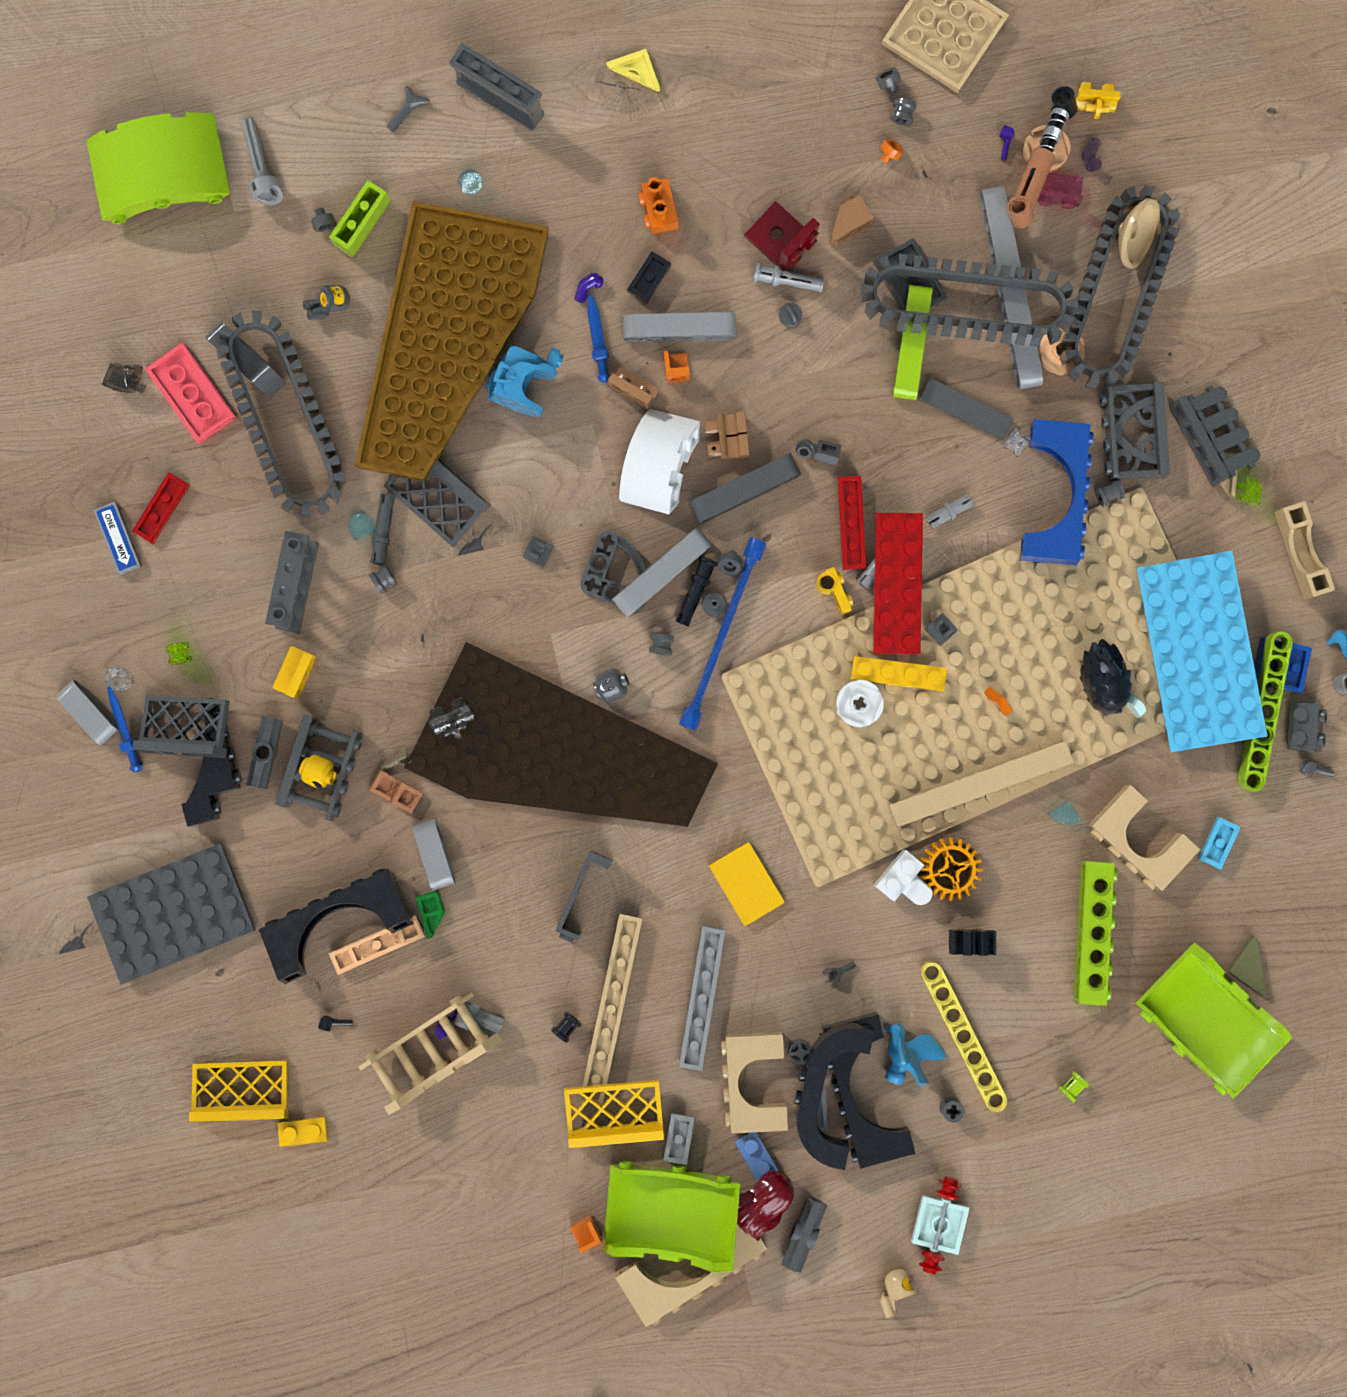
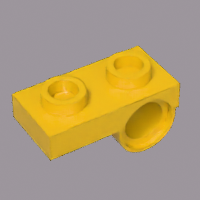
M832 567L819 575L815 586L820 594L833 595L842 616L851 612L850 606H853V601L850 594L845 593L842 585L845 583L841 572H836L835 567ZM830 578L833 582V587L831 589L823 588L821 586V579Z

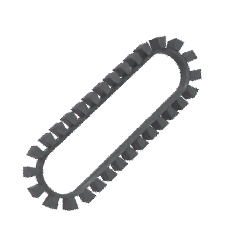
M1145 185L1140 192V197L1136 196L1134 186L1125 189L1120 198L1116 196L1106 210L1107 214L1103 218L1102 228L1098 232L1097 241L1092 250L1093 254L1089 259L1088 268L1085 270L1083 282L1076 297L1078 298V310L1076 315L1073 316L1076 317L1068 334H1064L1060 346L1071 347V350H1064L1060 355L1061 364L1064 365L1073 361L1076 366L1068 376L1074 382L1081 373L1089 376L1085 385L1087 388L1095 389L1100 383V377L1104 379L1105 388L1108 385H1115L1120 379L1116 372L1124 378L1134 364L1131 362L1137 357L1140 349L1138 346L1142 343L1143 332L1147 328L1149 322L1147 320L1151 316L1152 306L1158 295L1156 293L1159 291L1162 283L1160 280L1164 277L1165 266L1169 262L1170 253L1175 244L1174 240L1177 238L1180 228L1168 227V225H1174L1178 221L1180 214L1178 208L1168 213L1166 212L1164 207L1167 206L1172 198L1164 193L1159 201H1157L1160 207L1161 232L1118 360L1114 366L1104 370L1089 367L1079 355L1078 343L1122 213L1127 208L1136 206L1141 201L1150 198L1155 188L1153 186Z
M898 254L897 265L890 266L888 256L880 258L877 267L880 273L869 267L865 273L864 284H862L861 302L870 301L866 303V315L871 320L880 312L882 316L880 317L879 327L888 330L890 320L894 319L898 320L897 331L906 332L908 321H912L911 333L921 334L923 323H928L926 334L936 335L937 324L943 325L941 336L950 337L952 326H957L955 338L965 339L967 328H973L970 337L972 340H980L982 329L988 330L985 341L995 342L997 331H1002L1000 343L1009 344L1012 333H1018L1015 341L1016 345H1024L1027 334L1032 335L1029 346L1034 347L1040 346L1042 335L1046 334L1050 345L1059 342L1062 335L1060 329L1068 334L1076 318L1073 316L1076 315L1078 310V298L1066 301V299L1071 297L1074 287L1067 281L1061 288H1058L1055 284L1059 274L1051 270L1046 281L1038 280L1041 269L1031 268L1029 279H1023L1026 267H1016L1014 278L1009 277L1012 266L1002 265L999 276H995L997 264L989 263L986 265L985 274H979L982 265L980 262H972L970 273L965 272L967 261L957 260L955 271H950L953 259H943L940 270L936 269L938 258L928 257L926 268H922L923 256L913 255L912 266H906L907 254ZM894 275L1038 290L1047 292L1056 298L1060 305L1061 314L1053 323L1038 326L894 310L888 308L880 301L877 295V288L884 279Z
M252 310L253 322L244 324L242 315L239 313L232 317V323L237 328L234 332L225 325L220 330L219 339L229 341V345L217 344L218 359L230 357L229 361L221 362L224 375L234 370L236 372L234 375L226 376L229 388L232 389L239 384L242 387L232 389L235 403L246 397L247 402L237 403L240 416L242 417L249 412L253 415L243 417L246 431L257 425L258 430L248 431L251 443L253 444L260 439L263 440L262 444L254 445L257 458L265 453L269 455V457L259 459L262 471L272 466L275 470L265 472L266 481L270 485L279 480L280 485L270 486L272 496L275 499L283 493L288 499L281 504V508L288 514L293 505L296 504L302 506L300 518L310 519L309 507L318 506L322 516L330 512V507L324 502L328 496L338 504L343 492L332 487L333 483L344 484L345 475L344 471L332 473V468H339L341 466L338 454L327 460L326 455L335 454L336 449L333 442L330 441L323 446L321 445V441L330 440L327 427L318 432L315 430V428L324 427L325 422L322 414L320 413L312 419L309 415L319 413L316 399L305 405L304 401L313 400L314 394L311 387L309 386L302 391L299 390V387L308 386L305 372L297 377L293 375L294 373H301L303 366L300 359H297V351L295 346L292 345L289 331L278 336L275 332L281 327V321L273 316L268 326L262 324V311ZM261 330L270 335L276 343L329 476V487L326 493L316 500H299L291 495L286 488L232 352L234 341L245 331ZM292 345V346L288 347V348L285 349V350H284L283 347H282V346ZM297 359L290 364L288 362V360Z

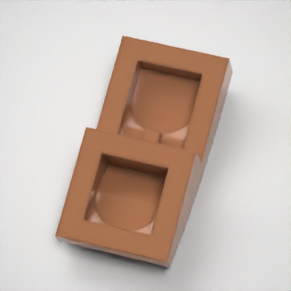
M381 769L369 788V791L411 814L423 795L419 790Z

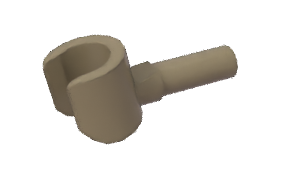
M400 748L398 758L383 765L382 770L386 771L399 764L405 766L411 753H408V748Z

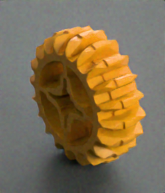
M949 837L948 845H946L945 840L941 838L939 839L940 847L934 842L931 843L933 852L928 849L924 850L925 854L929 855V858H920L921 862L926 863V867L920 870L926 871V874L921 875L920 879L929 880L926 884L928 887L933 886V896L940 891L939 899L941 900L945 898L946 893L948 901H953L954 894H956L958 900H962V891L965 895L970 896L971 893L968 887L977 889V885L972 882L973 880L981 881L982 878L975 875L976 872H983V868L976 867L975 864L981 863L982 860L981 858L973 859L978 853L977 850L968 852L971 848L970 843L962 847L963 840L958 839L956 845H954L953 837ZM949 850L959 851L965 856L966 861L955 862ZM942 853L943 863L941 867L932 871L934 860ZM949 862L953 866H960L953 870L952 876H950L951 873L942 872L949 868ZM969 867L966 880L963 884L959 885L960 872ZM946 876L953 888H943L936 882L935 878Z

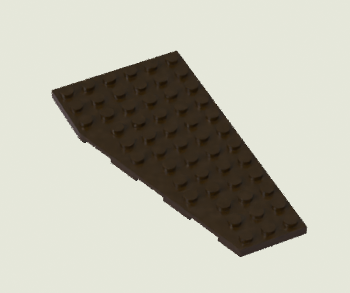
M466 642L404 768L467 799L688 827L718 763Z

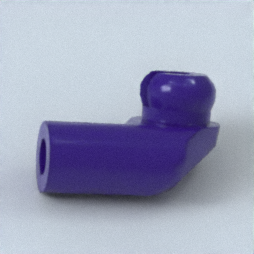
M591 273L581 279L574 300L585 303L589 289L602 287L604 283L603 277L599 276L598 273Z

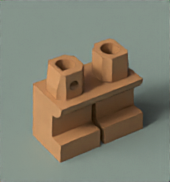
M745 411L729 415L719 414L717 419L705 421L706 435L718 434L719 442L707 443L708 457H720L721 460L749 458Z

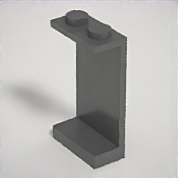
M592 850L589 851L558 923L556 932L560 933V938L569 942L580 938L581 932L565 926L590 864L594 863L609 869L613 859Z

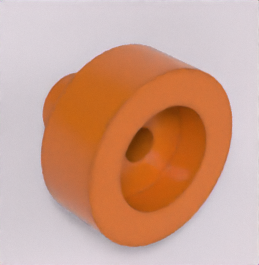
M886 138L880 146L884 152L881 160L885 163H888L891 158L899 160L904 153L902 146L890 138Z

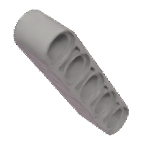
M732 312L628 314L623 316V340L627 342L732 340L736 338V314Z
M696 527L612 598L613 602L626 617L630 616L712 544Z

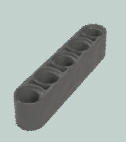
M790 453L695 498L689 504L699 524H702L774 490L802 474Z

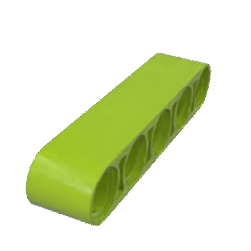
M909 285L905 311L929 313L933 288ZM908 321L907 331L902 332L893 391L894 398L917 399L928 323H923L921 334L911 333L913 322Z

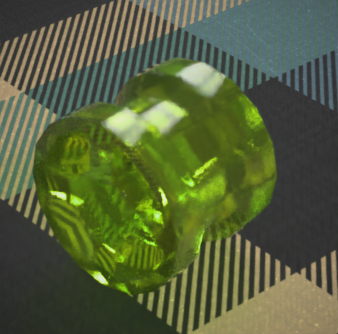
M179 642L165 646L166 652L170 656L168 660L169 665H179L192 661V656L188 653L189 642Z

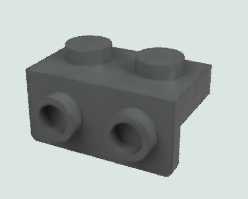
M1290 703L1287 749L1321 752L1322 747H1325L1326 734L1322 733L1323 723L1326 724L1327 710L1324 709V705Z

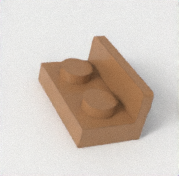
M619 367L616 374L612 373L607 380L608 387L647 410L659 393L657 387L623 367Z

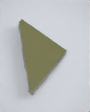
M1251 936L1227 971L1262 997H1266L1267 992L1258 941L1255 936Z

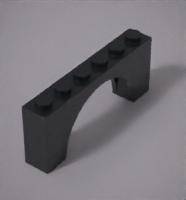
M389 869L376 870L372 873L371 877L355 880L350 884L351 886L343 890H334L328 897L322 900H313L308 903L307 907L301 910H292L286 914V917L268 921L265 927L260 928L259 932L278 981L286 985L307 975L304 964V951L307 940L315 926L323 918L335 911L344 908H363L372 911L380 917L386 929L391 933L398 932L414 924L394 873Z
M876 1012L821 1026L824 1033L837 1025L862 1023L873 1026L875 1032L872 1043L884 1038L879 1015ZM848 1051L835 1056L829 1063L828 1070H833L835 1079L831 1080L835 1094H840L841 1102L837 1104L841 1117L845 1116L848 1124L844 1126L847 1140L852 1139L854 1148L850 1149L853 1163L858 1162L860 1169L916 1154L911 1134L907 1127L887 1128L876 1125L866 1119L856 1109L851 1098L849 1081L853 1064L860 1053Z

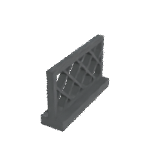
M440 459L436 461L431 473L428 475H435L438 478L439 489H427L425 480L422 481L423 490L411 491L410 479L406 478L407 491H397L391 485L397 478L404 477L392 475L383 486L452 547L458 543L481 514L486 512L491 506ZM443 491H453L456 495V504L444 505ZM427 492H439L440 505L428 506ZM423 493L424 506L415 507L411 502V494ZM460 498H461L465 503L460 504ZM470 506L475 511V514L469 520H461L460 507ZM456 507L457 520L445 521L444 508ZM440 508L441 522H432L429 519L428 509ZM458 523V533L451 539L446 534L445 524Z
M146 696L139 740H134L132 749L149 754L226 758L227 749L223 748L230 701L222 699ZM153 702H159L162 709L154 715L152 713ZM178 703L182 710L173 716L169 709ZM198 704L202 711L193 717L189 710ZM216 705H221L220 714L214 719L209 711ZM166 713L170 721L162 728L158 720ZM186 714L190 722L182 729L178 721ZM206 715L210 723L202 730L198 722ZM154 724L158 732L150 738L148 737L149 728ZM174 725L178 733L170 739L166 732ZM194 726L199 734L190 740L186 733ZM215 728L217 731L216 740L209 741L206 734Z

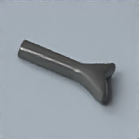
M406 86V103L386 127L391 132H394L414 108L430 104L429 99L414 95L412 90Z

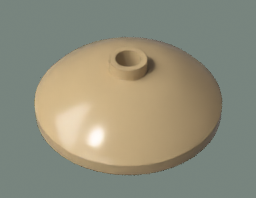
M1147 198L1138 203L1119 227V255L1123 265L1127 268H1137L1144 261L1154 243L1160 221V207L1154 199Z

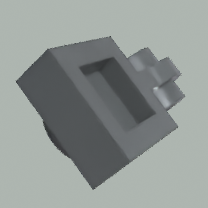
M802 439L796 444L795 451L801 458H808L815 454L814 460L821 461L824 464L837 465L841 445L819 440L818 444H814L808 439Z

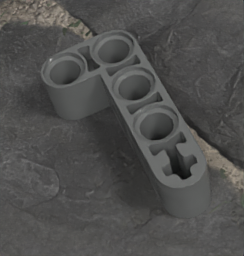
M222 321L205 337L216 349L217 344L229 345V341L219 339V332L223 325H225ZM239 337L236 338L233 343L232 352L240 372L264 395L271 399L286 382Z

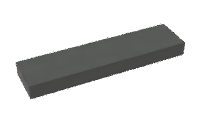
M932 378L929 379L919 399L1001 440L1004 439L1014 419Z

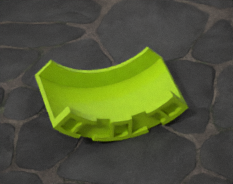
M186 112L185 117L172 118L171 113L137 118L117 124V129L109 133L108 130L104 129L86 140L101 218L104 221L121 224L136 214L154 208L164 209L171 204L186 202L217 204L230 194L214 114Z
M1194 942L1135 1004L1141 1010L1139 1015L1147 1023L1150 1024L1152 1022L1174 1044L1171 1048L1180 1057L1185 1055L1214 1082L1212 1086L1221 1095L1224 1096L1227 1093L1234 1099L1293 1037L1286 1027L1262 1007L1257 1010L1258 1007L1249 999L1250 996L1234 981H1230L1224 975L1226 972L1218 965L1214 958Z
M620 1161L619 1165H610L603 1252L612 1257L644 1258V1253L659 1255L658 1259L680 1262L684 1258L691 1260L692 1266L712 1273L733 1272L740 1183L731 1180L729 1175L714 1176L688 1171L687 1167L682 1165L664 1168L634 1165V1162Z

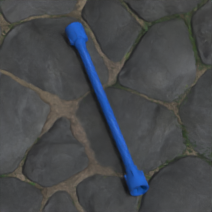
M752 537L748 540L743 556H746L745 565L739 577V582H737L736 590H734L735 593H733L730 607L727 609V615H725L716 638L717 640H715L716 643H714L712 648L713 651H711V657L708 659V665H706L700 680L701 682H699L698 690H696L697 693H695L696 696H694L689 708L685 707L679 725L694 731L698 727L702 713L699 712L701 709L700 703H702L701 700H703L706 686L709 684V678H711L715 669L716 661H718L719 653H721L720 650H722L725 642L724 639H726L725 636H727L734 619L735 611H737V606H739L738 603H740L739 600H741L743 595V589H745L744 586L747 584L753 569L752 567L755 566L756 561L761 560L767 543Z

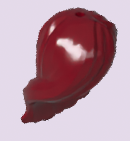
M768 1171L760 1177L750 1190L739 1195L737 1225L746 1234L755 1238L756 1241H760L762 1234L774 1229L779 1224L782 1213L790 1207L794 1198V1187L790 1178L782 1172Z

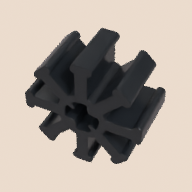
M950 929L949 954L963 956L997 955V931Z

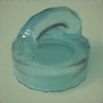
M472 169L462 172L458 179L459 186L466 194L478 192L483 184L479 173Z

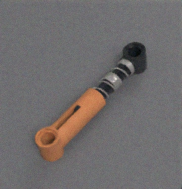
M1062 86L1053 92L1051 97L1053 103L1050 114L1051 119L1047 122L1041 135L1040 146L1032 151L1016 193L1007 203L1011 224L1018 229L1026 228L1033 222L1034 208L1055 159L1052 153L1055 152L1054 146L1060 140L1061 129L1066 125L1065 122L1077 113L1076 97L1071 87Z

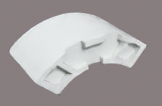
M649 409L638 424L627 450L620 481L619 500L670 514L679 504L683 474H680L683 462L688 463L691 453L699 442L700 421Z

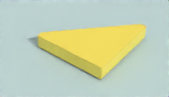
M647 49L606 62L608 69L656 92L660 91Z

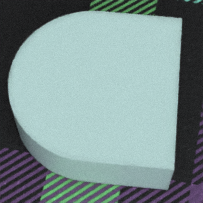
M1131 694L1126 706L1136 718H1139L1146 712V707L1135 695Z

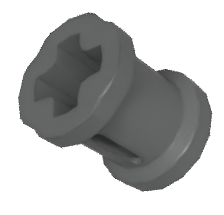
M1118 479L1103 488H1095L1097 500L1102 507L1107 506L1108 502L1115 499L1125 498L1124 488Z
M946 1098L941 1102L940 1112L947 1121L955 1123L963 1118L964 1108L956 1099ZM953 1105L957 1111H953L952 1115H950L947 1109H951Z

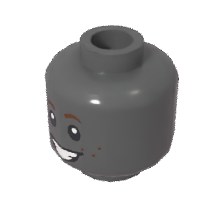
M616 668L598 674L596 682L593 683L597 697L606 702H612L624 697L627 694V686H630L627 675L625 673L621 674Z

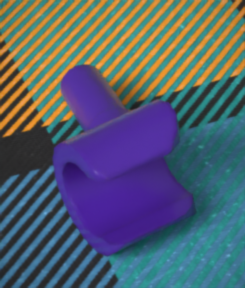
M1007 125L1003 126L999 135L1000 138L1005 140L1001 160H1007L1009 145L1014 135V129Z
M455 1009L448 1017L450 1022H452L456 1018L458 1013L457 1009ZM441 1024L435 1027L434 1033L439 1040L447 1036Z

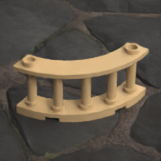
M472 992L464 998L462 994H459L449 1001L451 1006L380 1053L374 1050L364 1057L366 1062L358 1066L360 1071L371 1064L391 1095L390 1100L392 1102L384 1107L388 1115L399 1110L424 1093L425 1090L439 1083L458 1068L468 1064L502 1041L498 1033L491 1037H488L487 1034L484 1035L464 1004L474 997ZM454 1009H457L476 1039L475 1043L477 1046L472 1049L464 1044L446 1016ZM437 1020L458 1051L456 1053L458 1058L450 1063L442 1059L424 1030ZM414 1035L418 1037L436 1065L434 1067L436 1072L426 1079L424 1075L421 1076L401 1045ZM392 1050L413 1081L411 1083L413 1087L405 1093L402 1090H398L379 1058Z

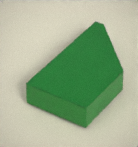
M439 890L415 897L428 939L433 937L445 914Z

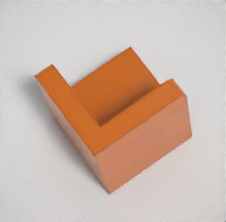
M663 351L667 383L689 381L690 372L687 354L685 352L668 354V351Z
M592 1215L571 1225L570 1228L579 1245L578 1250L580 1253L602 1242V1234Z

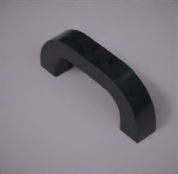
M845 1023L827 1030L814 1042L809 1051L805 1067L800 1069L799 1081L802 1082L801 1089L796 1090L794 1104L797 1105L796 1123L799 1137L805 1149L814 1159L832 1168L845 1170L850 1147L848 1140L831 1137L821 1131L817 1125V1114L827 1068L831 1060L843 1052L853 1051L870 1055L875 1032L872 1025Z

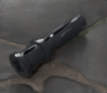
M703 556L698 558L700 562L695 574L691 575L692 583L675 620L687 627L690 625L705 587H708L711 583L709 579L714 567L718 566L717 562Z

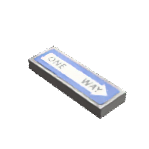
M112 502L93 510L118 575H123L142 567L117 502Z

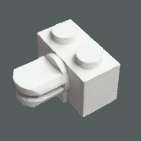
M902 850L873 885L894 902L902 893L913 903L924 905L931 900L933 893L931 887H928L917 876L924 864L907 850Z

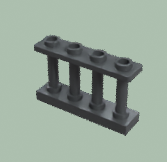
M304 714L275 805L289 807L290 804L295 802L327 812L325 820L333 821L340 814L342 804H339L341 795H345L349 782L346 779L348 773L353 772L356 759H353L355 751L360 749L363 737L360 736L361 731L354 729L350 736L320 727L316 723L317 718ZM317 735L347 744L345 757L341 758L312 749L309 745L311 736ZM319 755L332 761L335 766L341 767L337 781L334 780L331 785L328 784L326 786L334 790L330 803L298 794L295 790L297 781L300 782L302 780L299 768L306 757Z

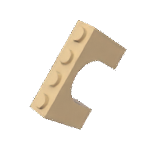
M1125 785L1088 825L1092 830L1090 834L1099 842L1103 840L1109 846L1107 850L1114 857H1121L1126 862L1125 867L1135 875L1138 873L1143 877L1142 883L1152 891L1154 889L1163 891L1200 849L1183 833H1176L1163 849L1154 856L1144 858L1133 852L1126 839V829L1130 820L1148 800L1131 785Z
M782 1032L725 1035L726 1041H721L722 1055H726L727 1065H722L723 1079H728V1088L724 1089V1103H729V1112H725V1126L730 1127L731 1133L788 1131L786 1103H752L741 1094L738 1088L739 1075L747 1064L756 1060L784 1058Z

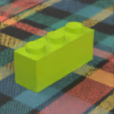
M367 180L329 236L333 245L353 258L390 204L391 200L388 193Z

